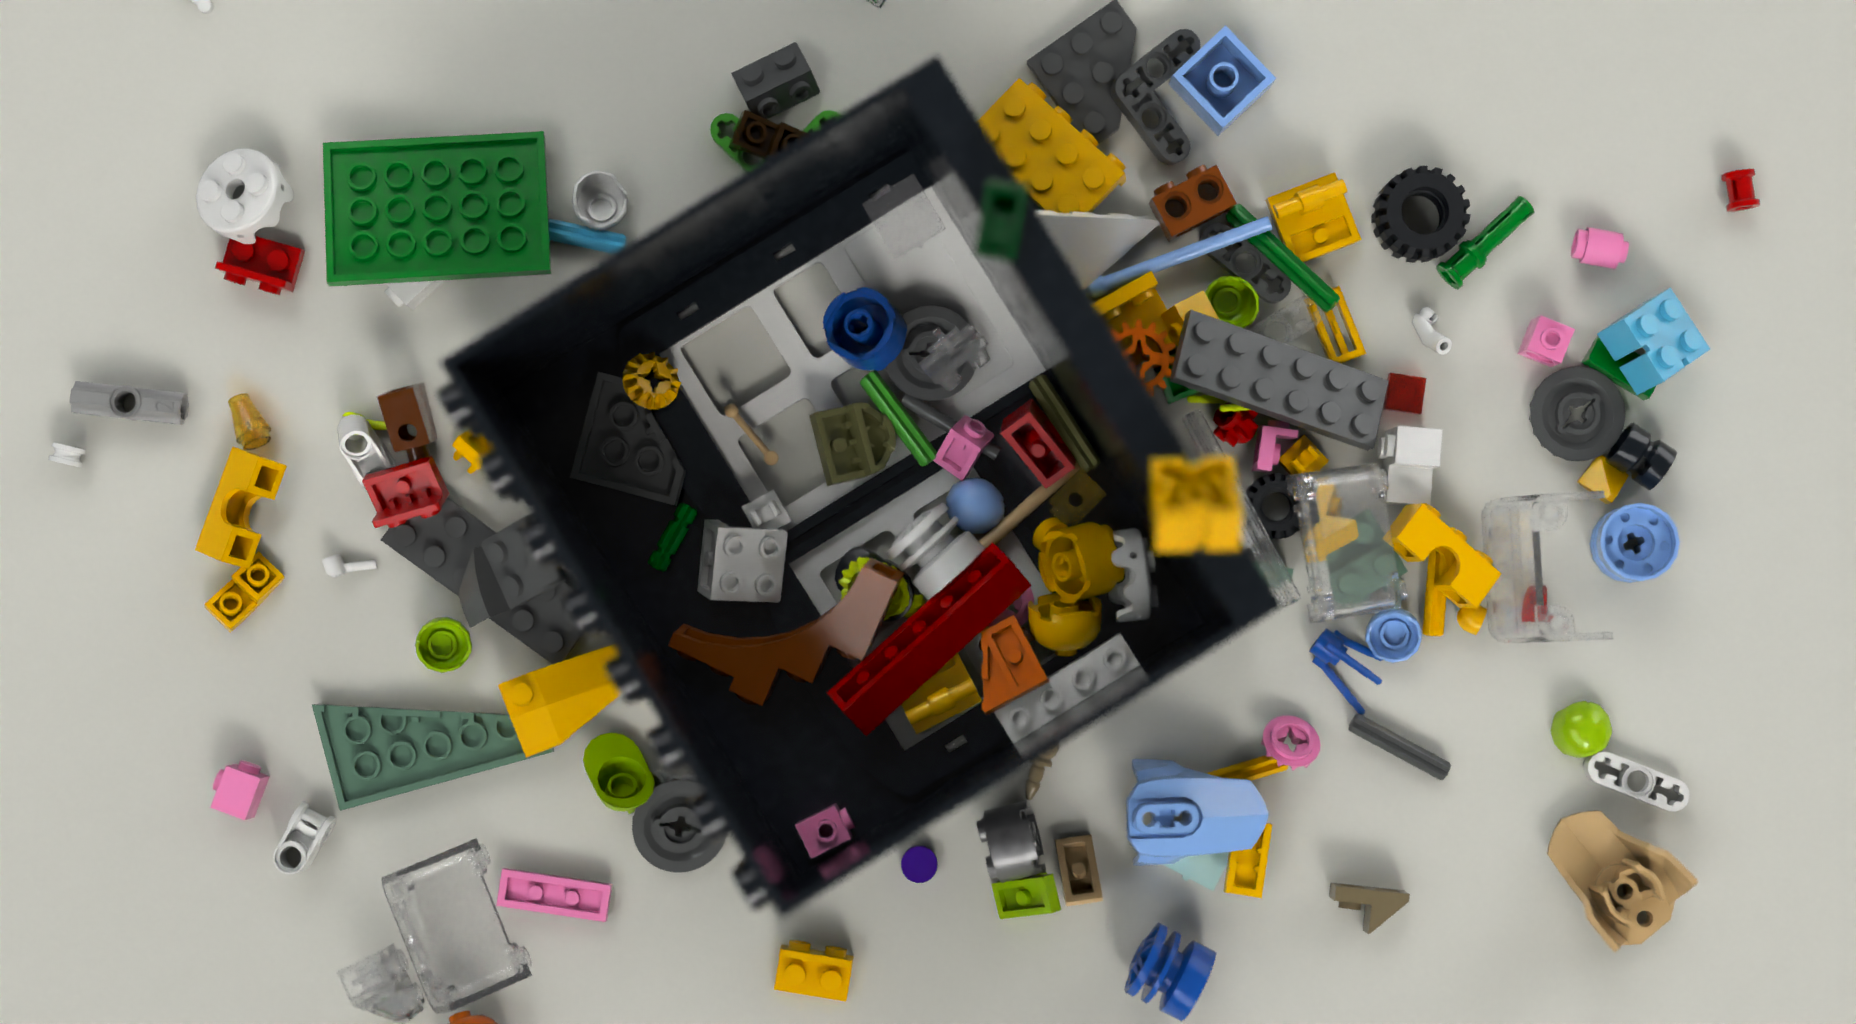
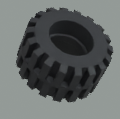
M1419 166L1415 170L1411 167L1404 170L1401 174H1397L1379 192L1380 195L1373 204L1375 212L1371 215V222L1376 223V228L1373 232L1376 238L1379 236L1382 238L1383 243L1380 245L1384 250L1390 248L1394 251L1392 256L1397 259L1405 257L1406 262L1414 263L1417 260H1421V263L1442 256L1458 243V240L1466 232L1465 225L1470 222L1471 214H1466V209L1470 207L1469 199H1463L1462 194L1465 192L1462 184L1456 187L1453 183L1456 178L1453 175L1449 174L1445 177L1442 175L1443 169L1437 167L1433 170H1428V166ZM1413 195L1423 196L1436 206L1439 213V225L1433 233L1419 234L1412 231L1405 224L1401 209L1403 201L1407 197Z

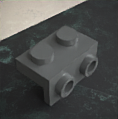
M797 42L731 73L749 111L765 119L774 117L820 93L814 75Z

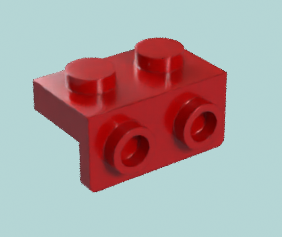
M433 456L367 474L362 480L377 512L372 520L375 528L388 525L389 528H394L404 524L408 519L421 516V518L432 517L442 510V506L450 494Z

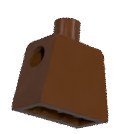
M424 382L390 390L377 396L394 452L406 450L409 462L431 456L428 444L437 440V433ZM408 424L416 428V436H412L408 432Z

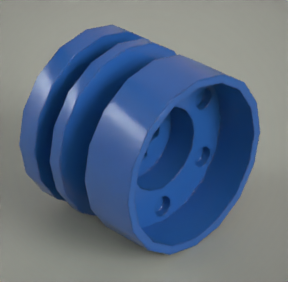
M1158 922L1149 935L1140 943L1131 961L1124 991L1134 997L1144 985L1141 1001L1146 1004L1152 1000L1158 991L1162 992L1159 1010L1182 1022L1192 1011L1207 983L1215 962L1216 952L1194 940L1185 947L1182 953L1179 952L1181 934L1174 931L1164 944L1168 927Z

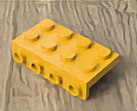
M1018 78L979 119L980 123L1018 184L1029 185L1027 196L1042 210H1051L1056 213H1069L1070 211L1093 212L1118 185L1122 186L1126 182L1125 165L1112 153L1106 156L1097 148L1099 142L1087 130L1083 129L1079 132L1070 123L1073 120L1060 106L1052 108L1045 101L1047 98L1045 93L1036 84L1031 82L1027 85Z

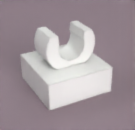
M774 489L742 506L753 528L780 529L792 522Z

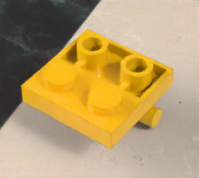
M1335 172L1268 197L1265 200L1281 242L1303 263L1362 240L1344 196L1347 193L1346 184L1343 179L1338 180Z
M957 653L901 705L917 735L982 702V699Z

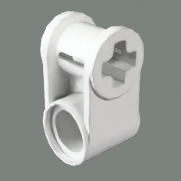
M349 415L340 420L337 434L341 453L348 461L355 477L363 488L365 486L362 480L367 474L396 466L391 453L384 443L380 441L364 417ZM354 434H360L363 436L358 440L347 439L349 436Z
M301 802L293 813L287 830L274 851L273 862L276 868L285 874H295L308 869L312 865L321 846L332 832L337 819L333 816L327 818L310 809L309 803ZM290 847H296L301 853V862L296 867L291 866L286 859V854Z

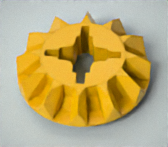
M655 352L649 354L639 353L627 363L622 375L626 394L634 403L647 409H661L668 406L677 397L681 382H679L677 376L678 369L672 367L668 357L661 358L655 355ZM651 369H653L655 378L661 380L653 391L650 381L644 379Z

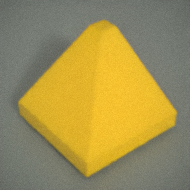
M1601 455L1592 461L1577 483L1603 503L1610 504L1617 497L1629 475L1620 472L1605 461L1606 457Z

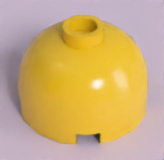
M1057 593L1039 596L1038 604L1036 605L1032 601L1028 602L1029 625L1032 635L1045 648L1055 650V654L1058 656H1073L1077 654V650L1088 646L1096 639L1100 631L1102 608L1101 600L1096 597L1089 598V602L1081 600L1074 603H1063L1058 600L1062 597Z

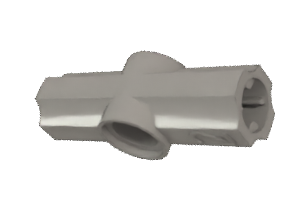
M75 381L70 394L72 413L184 425L185 419L188 416L189 403L186 393L134 388L127 385L116 386ZM133 394L136 399L135 407L132 411L126 412L123 406L124 400L128 395Z

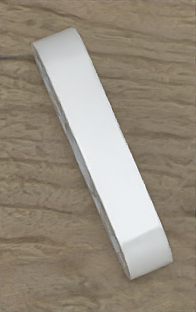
M1601 751L1593 756L1586 757L1584 761V773L1592 782L1660 809L1676 812L1682 810L1689 802L1690 792L1683 781L1618 755ZM1606 758V765L1608 767L1621 771L1618 777L1602 773L1599 778V771L1594 768L1595 762H1602ZM1639 770L1644 774L1646 784L1642 790L1634 792L1628 787L1627 778L1631 772ZM1655 777H1658L1659 780L1655 783ZM1618 778V785H1615L1614 782ZM1655 785L1666 789H1671L1675 785L1674 792L1679 794L1677 801L1670 800L1666 804V796L1652 792ZM1651 792H1652V799L1648 798V796L1651 794Z

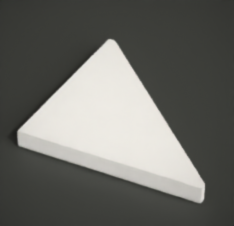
M1035 210L1084 289L1160 224L1158 219L1151 215L1140 217L1118 213L1095 215L1092 212L1070 211L1069 213H1056L1051 210Z

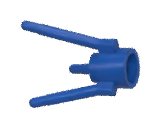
M1326 628L1309 650L1315 656L1312 662L1324 671L1357 713L1364 715V708L1328 663L1330 662L1335 666L1341 659L1364 677L1380 685L1382 679L1346 653L1348 648L1345 646L1378 661L1383 659L1376 658L1370 648L1345 637L1339 631L1335 630L1333 633Z

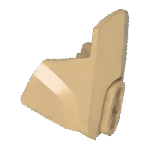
M1599 810L1579 812L1560 819L1549 841L1548 856L1583 903L1587 920L1614 952L1619 950L1622 945H1637L1647 940L1671 920L1675 900L1687 893L1698 883L1695 876L1669 851L1655 847L1650 843L1620 831ZM1621 884L1625 894L1623 897L1617 895V888ZM1645 911L1647 914L1646 921L1638 924V913Z

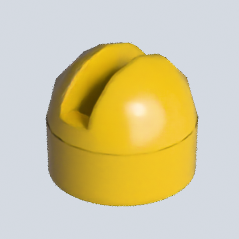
M1480 605L1477 608H1460L1457 613V621L1460 627L1466 632L1477 635L1485 619L1487 608Z

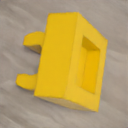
M469 429L460 434L452 444L456 449L453 459L457 461L465 457L471 463L467 470L469 474L481 469L478 458L493 450L482 434L475 437Z
M1305 434L1279 458V464L1293 476V479L1299 480L1303 485L1329 462Z

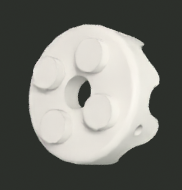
M249 148L235 149L219 156L205 170L197 187L196 204L200 217L207 226L218 234L243 244H253L256 242L255 232L265 227H274L278 224L281 207L285 202L292 201L294 196L293 190L281 174L280 166L260 151ZM240 185H245L244 193L239 198L233 199L235 189Z
M1137 528L1113 531L1114 543L1118 548L1113 551L1111 561L1116 567L1124 568L1125 579L1108 592V598L1111 602L1126 607L1116 613L1118 621L1148 619L1151 616V609L1158 607L1156 586L1152 585L1150 573L1155 572L1153 551L1149 550L1147 538H1142Z

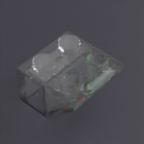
M394 943L337 971L354 1007L400 1024L410 1021L424 1010L422 1003L425 1001L423 993L416 982L412 984L406 971L409 969L408 960L401 949H396Z

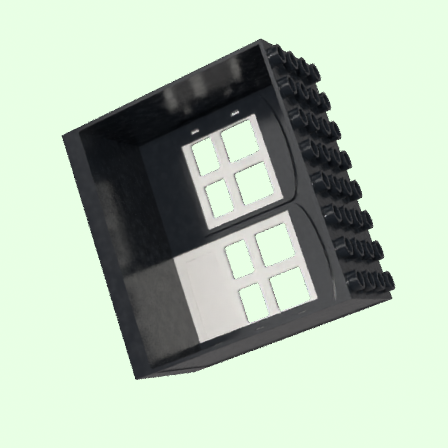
M938 54L439 361L451 382L436 390V394L445 411L460 431L468 428L475 437L482 434L493 448V450L478 458L479 465L488 481L502 499L510 496L515 503L523 500L535 516V518L520 526V531L531 551L543 567L546 568L552 564L556 569L564 566L577 586L562 595L569 613L586 636L593 632L597 636L605 632L618 651L619 655L604 663L606 672L615 688L629 705L635 701L648 700L661 721V724L646 732L647 738L658 758L671 774L688 765L703 790L695 798L688 801L701 828L713 843L727 834L731 835L744 858L737 862V867L731 870L732 876L744 898L755 912L772 902L781 918L1283 606L1241 538L1239 550L1206 551L1205 545L1200 544L1197 550H1189V552H1155L1153 517L1151 516L1149 498L1151 459L1184 458L1185 465H1194L1028 198H1026L1015 261L975 255L987 179L1017 184L1018 182ZM817 263L825 266L841 294L857 290L856 288H870L881 293L901 315L921 306H941L956 312L971 326L977 339L979 352L977 367L971 380L961 391L949 398L936 401H922L956 421H959L964 415L976 419L994 434L991 442L1002 448L996 459L993 460L981 453L966 478H983L1000 491L1005 504L1004 515L1001 520L1042 485L1000 433L1003 419L1030 399H1033L1046 415L1029 388L1031 380L1042 374L1048 377L1100 458V464L1089 472H1084L1080 469L997 544L1001 551L1011 559L1032 585L1030 588L1033 592L1035 605L1038 604L1039 596L1057 593L1056 591L1050 593L1044 585L1038 566V554L1040 551L1033 545V535L1036 528L1048 518L1056 517L1068 527L1086 522H1094L1099 525H1108L1112 531L1137 528L1142 538H1147L1149 550L1153 551L1155 572L1150 573L1152 585L1156 586L1158 607L1151 609V616L1148 619L1120 622L1117 620L1116 613L1126 607L1111 602L1108 598V593L1095 596L1101 600L1102 608L1101 628L1096 639L1085 648L1077 650V654L1073 656H1058L1053 653L1040 661L1048 677L1112 636L1121 633L1140 666L1014 744L995 713L992 712L988 715L984 713L982 702L950 717L928 732L917 735L904 710L899 706L866 736L827 694L862 660L858 658L856 660L845 658L833 646L820 675L813 683L793 680L787 675V671L782 669L772 695L763 706L747 704L741 701L736 693L730 691L729 689L734 677L718 675L710 669L709 665L699 660H687L678 655L676 649L668 646L673 633L683 624L712 634L745 638L767 637L792 631L818 619L837 604L821 578L823 569L841 559L853 547H860L885 531L891 532L896 539L897 535L914 521L915 512L949 492L952 486L960 481V479L934 461L926 466H920L900 437H897L895 451L891 453L886 467L879 472L865 478L827 486L825 482L784 507L792 522L780 528L787 531L788 535L781 600L778 603L710 600L697 591L704 520H719L730 527L753 528L742 506L768 493L739 445L740 438L746 433L733 418L719 413L683 355L682 348L691 340L745 307H750L755 311L791 370L789 377L738 408L739 415L752 430L802 399H808L817 412L843 407L831 384L834 379L854 367L844 361L833 350L819 358L813 357L774 295L777 287ZM930 343L927 344L925 351L909 355L926 357L928 363L933 364L937 356L952 352L935 350L934 344ZM655 352V355L661 358L668 357L672 367L678 369L677 376L681 385L677 397L668 406L661 409H652L686 469L678 505L685 503L697 511L692 524L687 525L686 528L689 530L675 555L671 554L670 559L672 560L664 572L651 567L648 564V559L653 550L657 551V543L669 521L674 520L675 516L673 514L678 505L674 506L570 478L598 371L622 377L627 363L639 353L649 354ZM651 369L647 377H644V379L650 381L652 391L657 383L661 382V380L655 378L653 369ZM917 415L919 418L917 426L938 452L948 432ZM903 550V552L908 558L910 555L905 550ZM917 563L913 565V568L918 573L921 567ZM1124 574L1123 580L1120 581V582H1117L1116 584H1119V583H1121V582L1124 581V579H1125V574ZM904 617L878 633L868 655L909 618ZM980 632L964 647V650L982 677L983 651L978 647L979 640L981 639ZM837 803L840 810L846 807L855 825V828L850 830L853 835L852 838L811 859L795 824Z

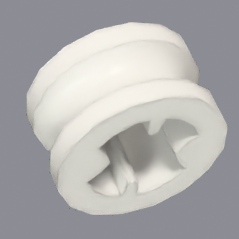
M53 442L52 447H54L55 452L53 455H49L48 460L82 468L83 463L80 462V456L85 454L86 450Z

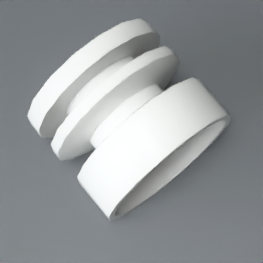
M943 502L932 509L922 512L897 535L892 547L886 553L891 560L903 550L910 555L898 567L901 571L910 568L916 563L921 567L912 583L927 600L944 588L985 549L970 531L962 533L955 539L949 534L959 520L956 516L943 526L938 522L937 519L949 509Z

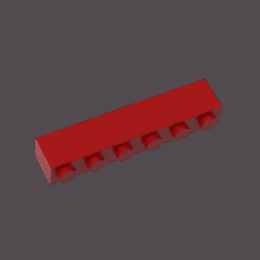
M992 542L964 570L926 602L827 694L843 713L867 736L1032 585L1011 559Z

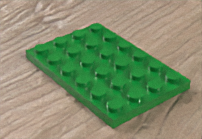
M544 131L323 143L326 280L329 287L551 274Z

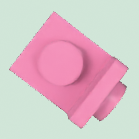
M964 415L950 429L933 461L963 481L970 474L983 449L992 441L994 434L986 429L985 425L980 421Z
M1268 420V426L1262 425L1258 427L1252 471L1263 473L1272 471V465L1277 466L1279 463L1281 445L1275 443L1276 438L1294 440L1298 438L1299 430L1289 429V423L1276 420Z

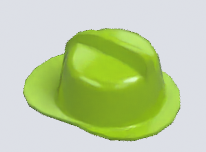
M612 732L600 734L590 741L584 751L583 763L598 797L606 807L614 811H627L628 814L634 813L636 807L648 801L653 794L655 785L653 775L640 749L630 738L623 734Z

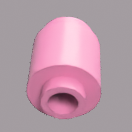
M1587 227L1586 230L1577 229L1573 238L1571 257L1579 259L1580 263L1616 269L1618 263H1624L1626 260L1629 242L1624 241L1623 233Z

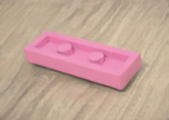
M503 868L496 906L606 922L613 884Z

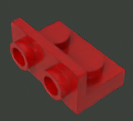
M256 236V242L253 244H243L229 239L223 262L217 261L215 269L225 273L224 280L244 286L247 280L260 283L259 290L280 295L282 289L290 292L294 291L305 251Z

